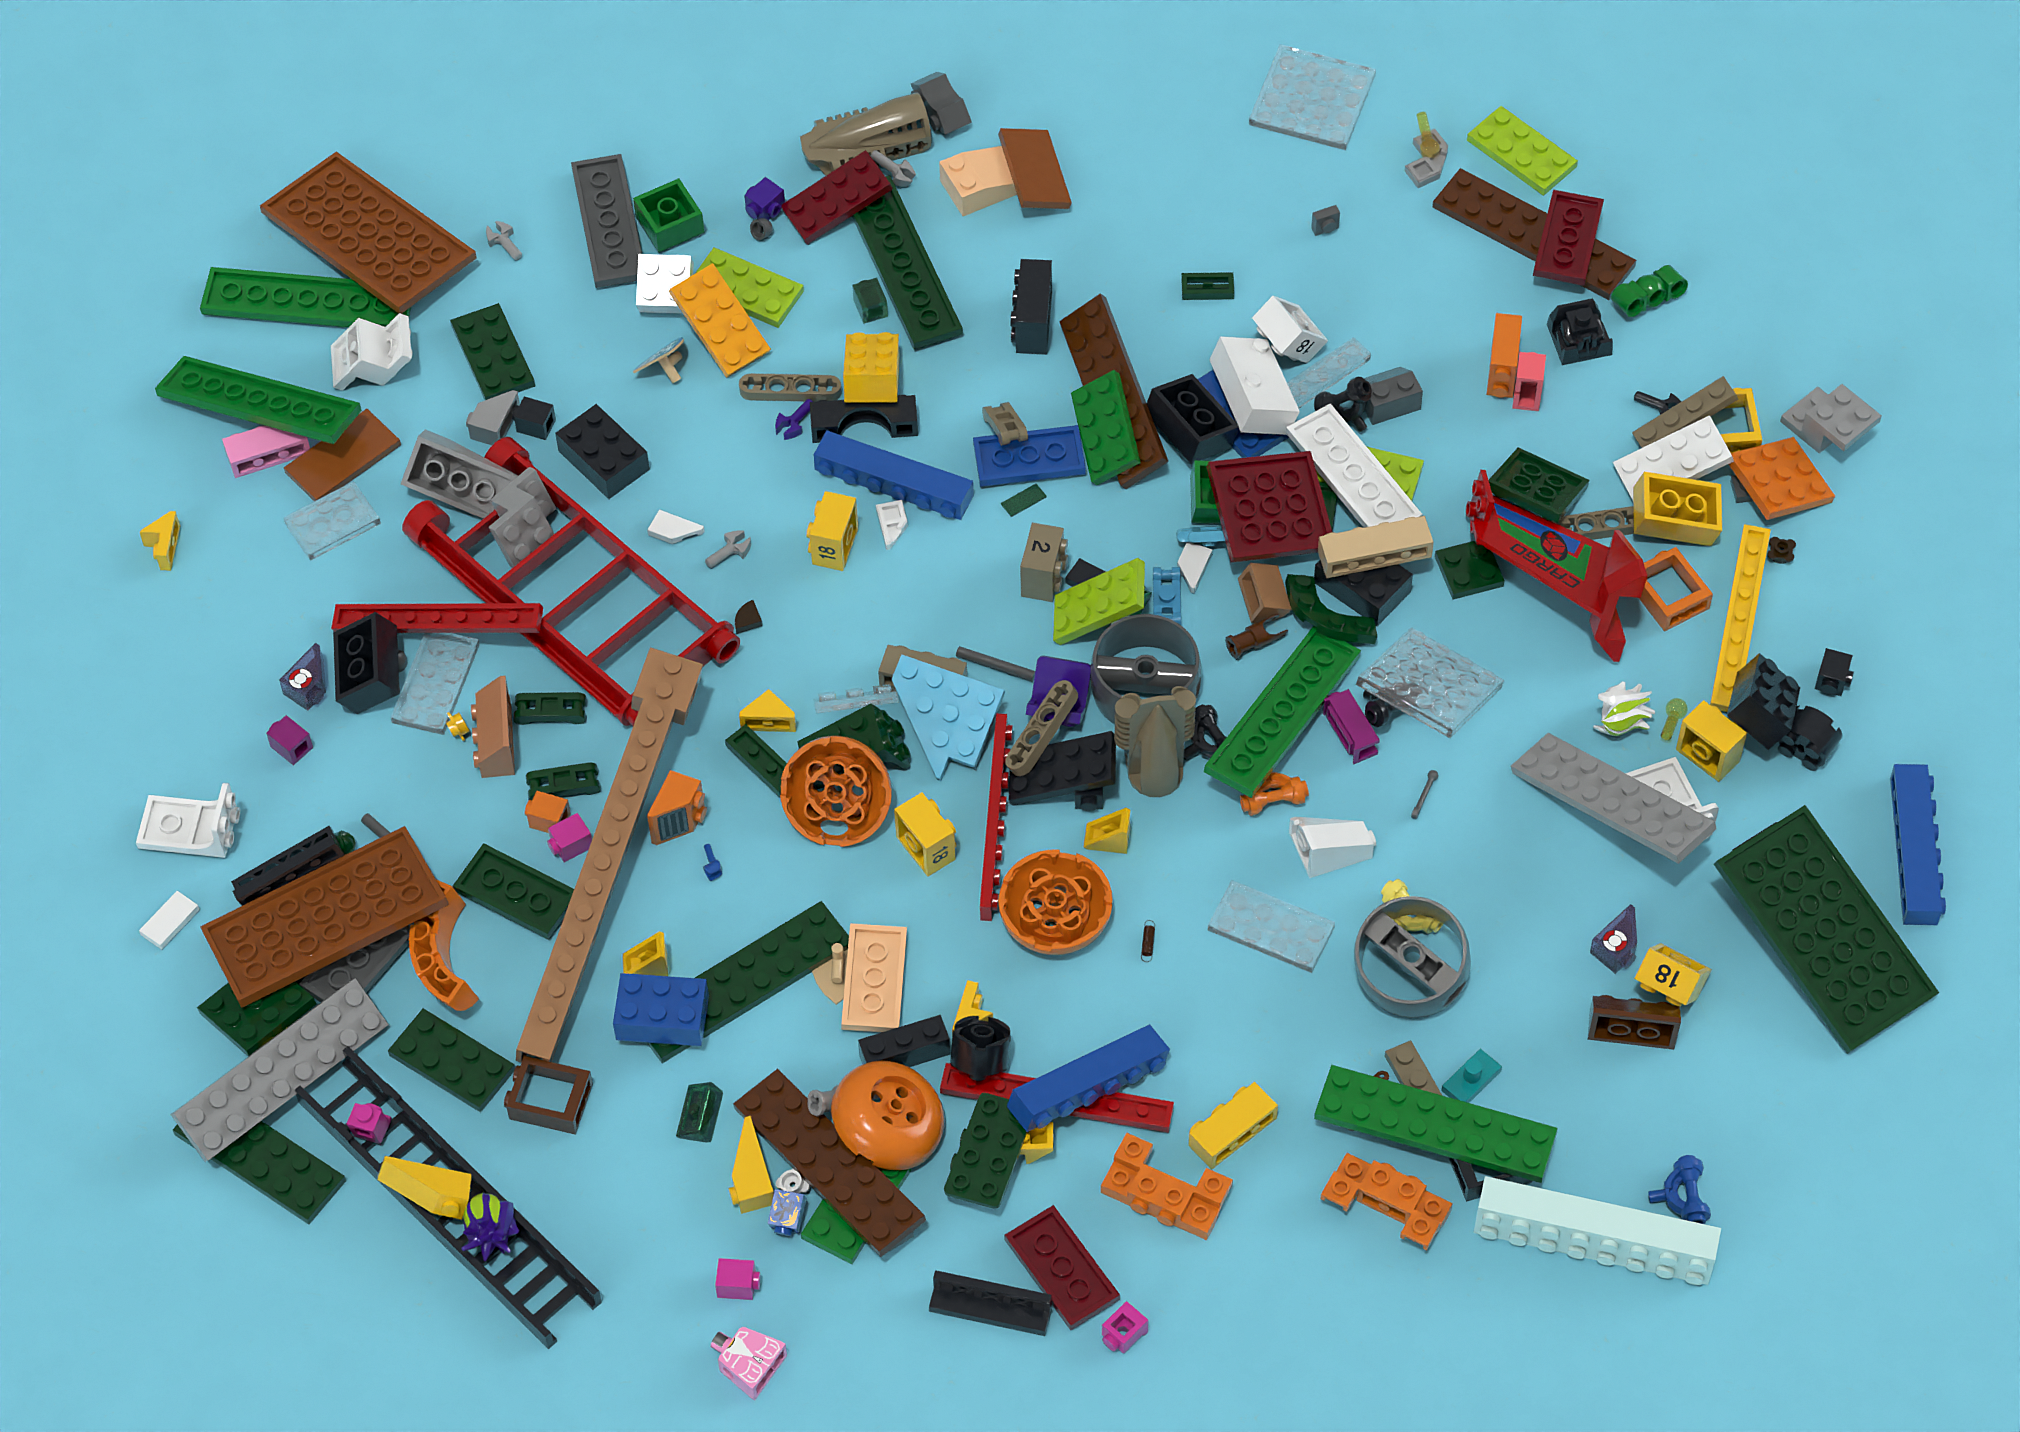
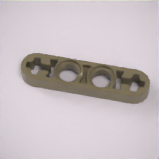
M751 373L742 376L739 380L740 395L746 400L805 402L807 399H811L813 402L820 400L832 401L838 400L842 393L840 380L832 375ZM777 383L784 386L781 391L777 392L770 389L773 384ZM762 384H765L766 390H762ZM801 384L810 386V389L806 392H799L796 388ZM749 385H754L753 389H748ZM815 385H818V391H815ZM828 386H833L831 391H826Z
M1633 506L1563 516L1556 524L1571 531L1572 527L1570 528V525H1573L1574 532L1591 540L1612 537L1614 530H1620L1623 535L1634 534ZM1607 519H1615L1619 522V525L1617 527H1609L1605 524V521ZM1586 522L1591 524L1593 529L1583 531L1578 525Z
M1062 680L1054 684L1008 753L1005 763L1014 775L1023 776L1031 771L1076 703L1078 692L1069 681ZM1055 712L1052 720L1044 722V717L1048 713ZM1040 734V738L1036 743L1029 744L1032 736Z

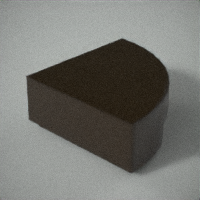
M754 600L741 606L735 616L736 634L761 627L762 620Z

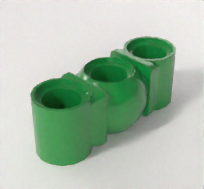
M1665 265L1659 270L1653 271V274L1641 276L1636 282L1632 280L1629 283L1620 284L1614 289L1611 300L1626 315L1634 317L1641 311H1646V307H1655L1663 302V300L1669 301L1671 298L1675 299L1682 296L1687 290L1688 281L1671 265Z

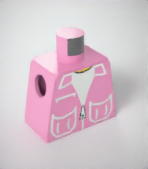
M746 1327L739 1328L733 1338L718 1332L711 1342V1347L721 1353L718 1358L719 1370L753 1400L757 1399L787 1357L785 1343Z

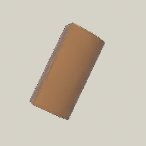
M1250 563L1238 577L1251 623L1259 622L1275 614H1279L1277 618L1279 619L1292 610L1278 565Z

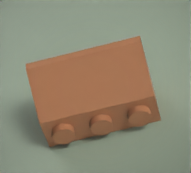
M499 676L476 692V704H471L472 721H477V727L472 728L473 744H478V751H473L474 767L480 768L482 778L515 775L512 706L506 676Z

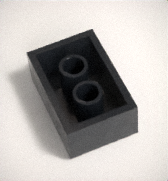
M1021 259L1020 269H1015L1014 274L1015 290H1013V311H1011L1010 321L1011 342L1016 343V353L1047 355L1052 301V260Z
M1193 374L1151 389L1147 406L1153 422L1190 464L1194 463L1195 460L1200 461L1232 448L1239 430L1238 424Z
M597 404L555 433L558 451L608 499L650 470L647 451Z
M1321 560L1315 564V584L1361 616L1374 618L1375 626L1377 627L1411 593L1413 574L1399 564L1326 578Z
M374 612L333 632L335 699L337 703L359 714L400 694L396 624Z
M1759 653L1737 672L1727 716L1769 750L1792 730L1801 687H1799L1794 678L1786 676L1780 671L1775 662L1771 659H1766Z

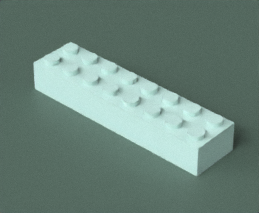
M1487 1176L1484 1179L1474 1233L1480 1234L1481 1237L1486 1239L1498 1238L1507 1240L1517 1246L1530 1245L1538 1247L1544 1252L1557 1251L1566 1253L1575 1259L1588 1258L1597 1260V1262L1603 1265L1615 1264L1624 1266L1634 1272L1647 1271L1656 1273L1661 1278L1669 1279L1674 1277L1683 1279L1692 1285L1709 1284L1721 1232L1719 1227Z

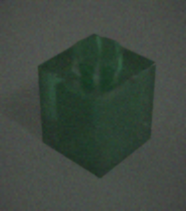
M877 278L863 280L852 285L853 301L863 324L888 317L887 300Z

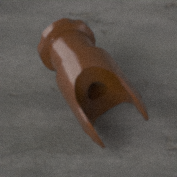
M1279 614L1246 627L1244 632L1235 636L1229 635L1225 637L1226 647L1231 656L1237 659L1241 657L1243 652L1252 648L1256 650L1285 636L1288 630L1278 634H1269L1263 626L1277 619Z

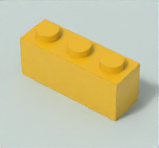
M1253 1082L1248 1087L1243 1086L1234 1094L1232 1100L1226 1104L1218 1105L1212 1111L1209 1118L1204 1122L1200 1120L1191 1127L1188 1146L1212 1170L1276 1120L1278 1105L1256 1082Z

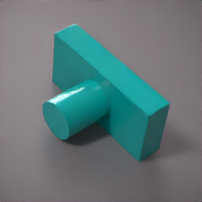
M1480 1048L1442 1085L1441 1091L1449 1098L1470 1103L1501 1072L1502 1066Z

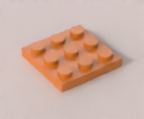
M1794 437L1731 453L1734 462L1728 465L1766 520L1829 504L1835 498L1832 490Z

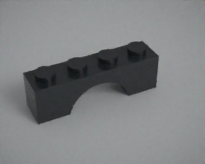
M898 395L897 402H844V400L810 402L812 443H820L826 430L842 435L849 427L864 422L882 426L888 431L891 438L918 436L915 395Z

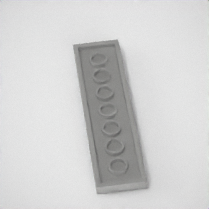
M1547 733L1511 765L1514 775L1678 864L1716 830L1714 820L1550 733Z
M354 978L170 1115L206 1162L295 1096V1089L298 1086L304 1089L344 1059L343 1049L349 1046L353 1051L389 1024L356 978Z

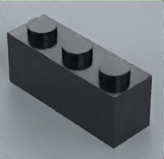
M940 1014L859 1039V1056L862 1064L873 1061H891L912 1067L950 1055V1038Z

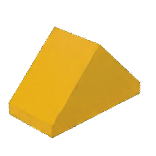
M770 689L739 713L740 727L746 724L753 731L796 732L795 713Z
M1126 807L1088 822L1083 847L1087 850L1127 854L1130 833V809Z
M659 931L623 953V973L668 976L667 949L664 933Z

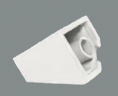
M1307 817L1290 818L1289 834L1309 878L1373 857L1376 839L1372 830L1368 831L1363 821Z

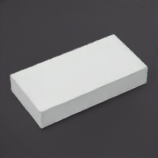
M176 891L139 930L140 935L162 950L200 910L199 906L179 891Z

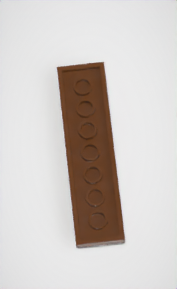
M1460 168L1434 199L1432 208L1536 262L1547 213ZM1595 238L1585 285L1580 286L1610 300L1614 289L1628 277L1635 268L1637 260Z
M1100 293L1059 322L1083 386L1112 370L1120 373L1141 462L1117 475L1120 485L1128 489L1169 461L1107 298Z
M777 1068L733 1103L734 1109L744 1119L751 1116L754 1129L882 1257L926 1221L925 1215L876 1166L872 1165L873 1163L859 1153L856 1156L844 1144L834 1124L824 1114L821 1116L812 1115L807 1105L808 1098Z

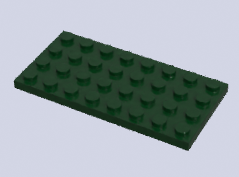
M1806 805L1714 863L1718 872L1847 1054L1939 994L1937 988Z

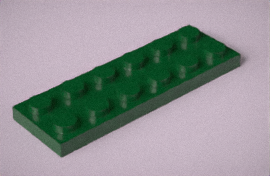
M263 1121L257 1123L211 1158V1160L308 1225L346 1182L343 1174ZM177 1124L173 1129L174 1135L194 1148Z

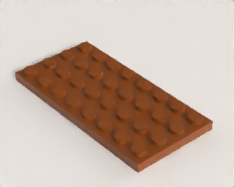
M337 151L260 205L262 214L397 313L401 314L477 259L475 250Z
M403 826L200 926L242 1008L448 906L449 903L407 828Z

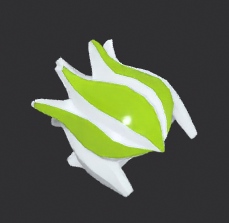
M1623 681L1618 685L1609 687L1606 692L1598 694V699L1603 701L1601 720L1603 726L1594 725L1593 728L1613 736H1620L1636 728L1650 729V726L1642 718H1652L1651 714H1655V710L1643 705L1651 700L1645 697L1650 695L1652 691L1640 692L1641 684H1638L1633 689L1626 690V685Z

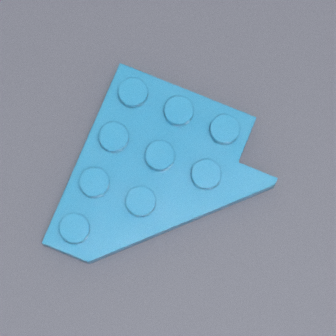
M901 654L892 677V682L937 780H942L949 760L976 768L1005 691Z

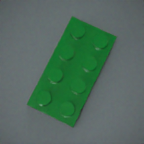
M1112 370L1071 392L1091 482L1099 485L1141 463L1120 373Z
M877 1167L898 1189L901 1188L911 1172V1168L906 1170H888ZM822 1199L801 1233V1239L852 1265L866 1244L824 1199Z

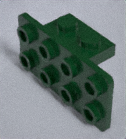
M989 1093L980 1094L967 1129L964 1128L962 1131L959 1150L957 1154L953 1155L951 1160V1171L944 1186V1193L947 1196L992 1209L1000 1207L1027 1135L1025 1129L1007 1108L1009 1099Z

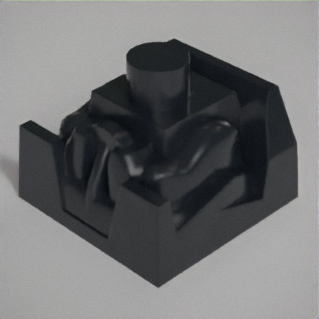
M1593 298L1557 305L1551 312L1547 321V327L1562 365L1612 355L1613 340L1608 337L1605 326L1601 321L1600 310Z

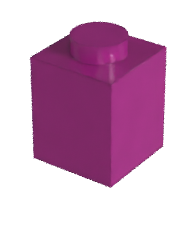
M287 715L280 721L273 723L269 731L266 732L270 747L293 766L313 749L310 734Z

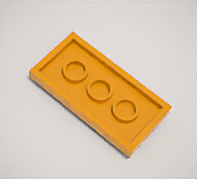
M713 263L673 286L668 291L726 378L770 352L771 348Z

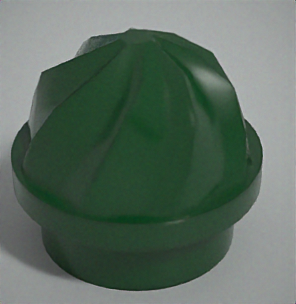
M342 830L335 833L345 855L355 850L356 842L350 833Z

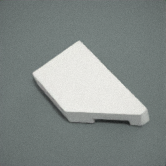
M902 500L876 505V512L886 550H890L908 527Z
M659 510L647 531L649 536L674 544L682 541V538L695 534L697 536L704 533V526Z
M1187 542L1177 562V567H1180V573L1185 578L1190 592L1195 593L1212 556V549Z

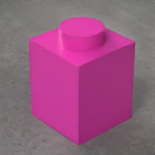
M578 813L548 828L550 839L547 840L548 846L554 855L559 854L564 863L589 850L592 836Z
M718 1259L715 1283L717 1298L753 1300L754 1289L759 1290L760 1272H756L754 1260Z

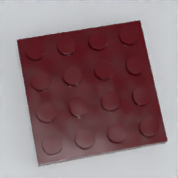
M1311 451L1208 462L1206 467L1231 563L1318 553L1319 537L1332 533Z

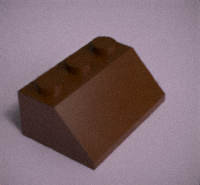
M1609 995L1593 996L1590 1006L1587 1040L1674 1050L1681 1024L1680 1007L1668 1002L1651 1003L1643 1002L1636 998L1625 1000Z

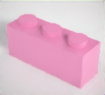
M265 425L222 439L235 478L294 460L310 449L307 437Z

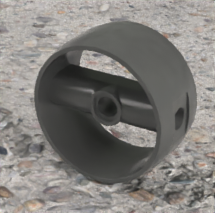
M1153 614L1132 615L1110 625L1097 640L1091 658V689L1100 712L1113 724H1115V704L1122 696L1112 689L1171 695V690L1174 687L1182 686L1193 692L1196 699L1198 697L1201 682V659L1198 648L1190 633L1177 622ZM1135 647H1155L1176 655L1185 664L1161 662L1151 655H1141L1136 659L1114 657V655Z
M1416 896L1399 897L1380 905L1363 922L1354 946L1355 968L1365 993L1382 1009L1401 1017H1426L1445 1009L1461 993L1470 972L1471 956L1464 928L1447 908L1428 898ZM1406 915H1423L1434 918L1449 927L1463 947V958L1459 971L1456 972L1393 919ZM1368 941L1376 945L1398 963L1404 972L1414 976L1435 995L1420 1000H1401L1390 997L1378 990L1368 980L1362 969L1363 954ZM1410 952H1416L1420 955L1416 962L1411 963L1405 960V956Z

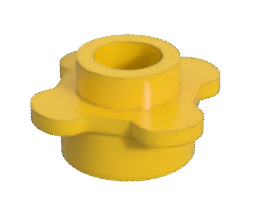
M448 712L450 721L446 722L452 735L454 737L459 735L462 741H465L463 735L470 732L461 714L457 713L452 716Z

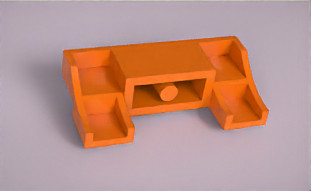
M1126 1133L1114 1155V1162L1101 1184V1193L1129 1205L1139 1214L1147 1213L1156 1217L1160 1223L1166 1226L1174 1225L1207 1240L1215 1226L1228 1192L1233 1185V1179L1206 1168L1196 1187L1146 1165L1153 1150V1144Z
M1346 1153L1337 1171H1334L1320 1198L1323 1201L1328 1199L1342 1206L1343 1210L1347 1212L1357 1196L1356 1201L1405 1224L1400 1238L1405 1239L1406 1237L1423 1245L1424 1250L1429 1248L1434 1237L1445 1224L1453 1203L1426 1191L1427 1185L1423 1184L1419 1178L1412 1175L1406 1176L1396 1171L1388 1163H1379L1373 1160L1372 1164L1349 1153Z

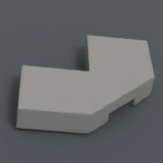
M1436 129L1413 138V145L1423 158L1405 165V172L1417 188L1440 179L1448 145Z

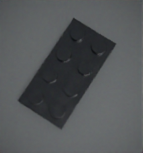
M1108 731L1048 744L1029 773L1023 776H1016L1009 771V802L1014 806L1114 785L1116 780V743L1114 741V733Z

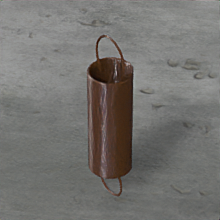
M1146 925L1144 927L1141 959L1142 955L1151 956L1153 953L1155 926Z

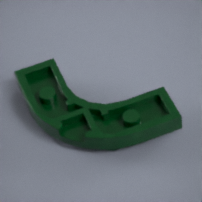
M1287 574L1285 585L1289 603L1295 615L1302 622L1307 620L1310 624L1317 627L1316 632L1332 639L1375 644L1378 636L1374 618L1344 615L1328 609L1317 595L1314 576Z

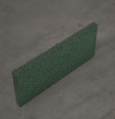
M1034 484L1003 501L1001 505L1010 517H1013L1045 499L1047 496L1037 484Z

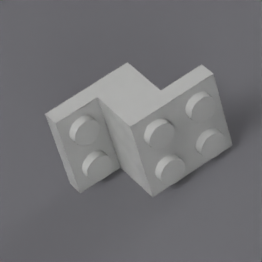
M1841 384L1830 394L1825 393L1817 386L1781 415L1780 422L1820 454L1832 443L1845 451L1880 422L1882 415Z
M528 467L490 499L500 518L491 524L489 529L509 566L512 568L554 535L546 517L556 510V507L535 469Z

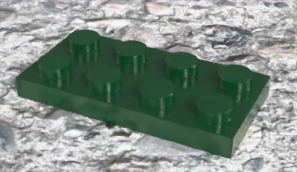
M499 303L450 320L451 327L484 400L512 390L521 392L535 387L534 378Z
M485 843L482 844L453 884V888L458 894L548 940L564 919L574 891L568 885Z
M422 1008L388 1050L390 1057L480 1113L515 1070V1064Z

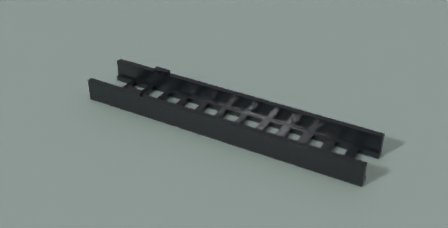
M349 1046L342 1050L345 1056V1061L342 1064L358 1081L329 1105L323 1108L301 1086L295 1089L299 1104L376 1180L378 1179L382 1162L379 1163L368 1151L378 1143L366 1140L360 1145L354 1139V1136L350 1134L351 1130L347 1124L338 1123L331 1116L334 1111L363 1087L376 1098L371 1104L381 1107L387 1103L398 1113L391 1120L384 1138L401 1124L413 1134L409 1140L388 1157L401 1159L421 1142L432 1153L421 1164L434 1166L437 1162L441 1161L449 1170L471 1174V1192L469 1193L468 1203L474 1196L480 1193L492 1194L499 1201H507ZM377 1180L548 1349L557 1342V1338L543 1324L576 1295L592 1310L602 1303L599 1290L515 1208L513 1217L519 1233L508 1237L507 1246L519 1238L528 1247L493 1276L484 1266L501 1253L498 1247L494 1248L486 1261L483 1260L482 1251L475 1257L468 1250L463 1251L462 1247L469 1242L467 1235L463 1233L456 1239L445 1228L454 1218L441 1216L436 1220L425 1208ZM539 1257L547 1267L515 1295L504 1287L506 1283L528 1264ZM558 1276L567 1286L533 1315L524 1304Z

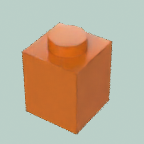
M536 791L533 800H529L525 808V816H527L529 828L549 833V827L570 817L571 814L568 799Z

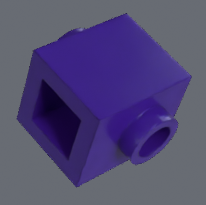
M764 177L755 186H751L744 195L745 210L753 219L765 218L770 220L780 213L781 205L785 203L784 189L767 177Z

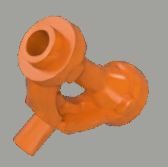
M1271 772L1252 798L1245 794L1240 796V804L1243 812L1248 811L1249 815L1253 816L1259 814L1268 803L1280 800L1289 801L1296 805L1305 803V797L1309 796L1306 781H1301L1298 776L1290 778L1284 774ZM1269 788H1280L1270 792H1263Z

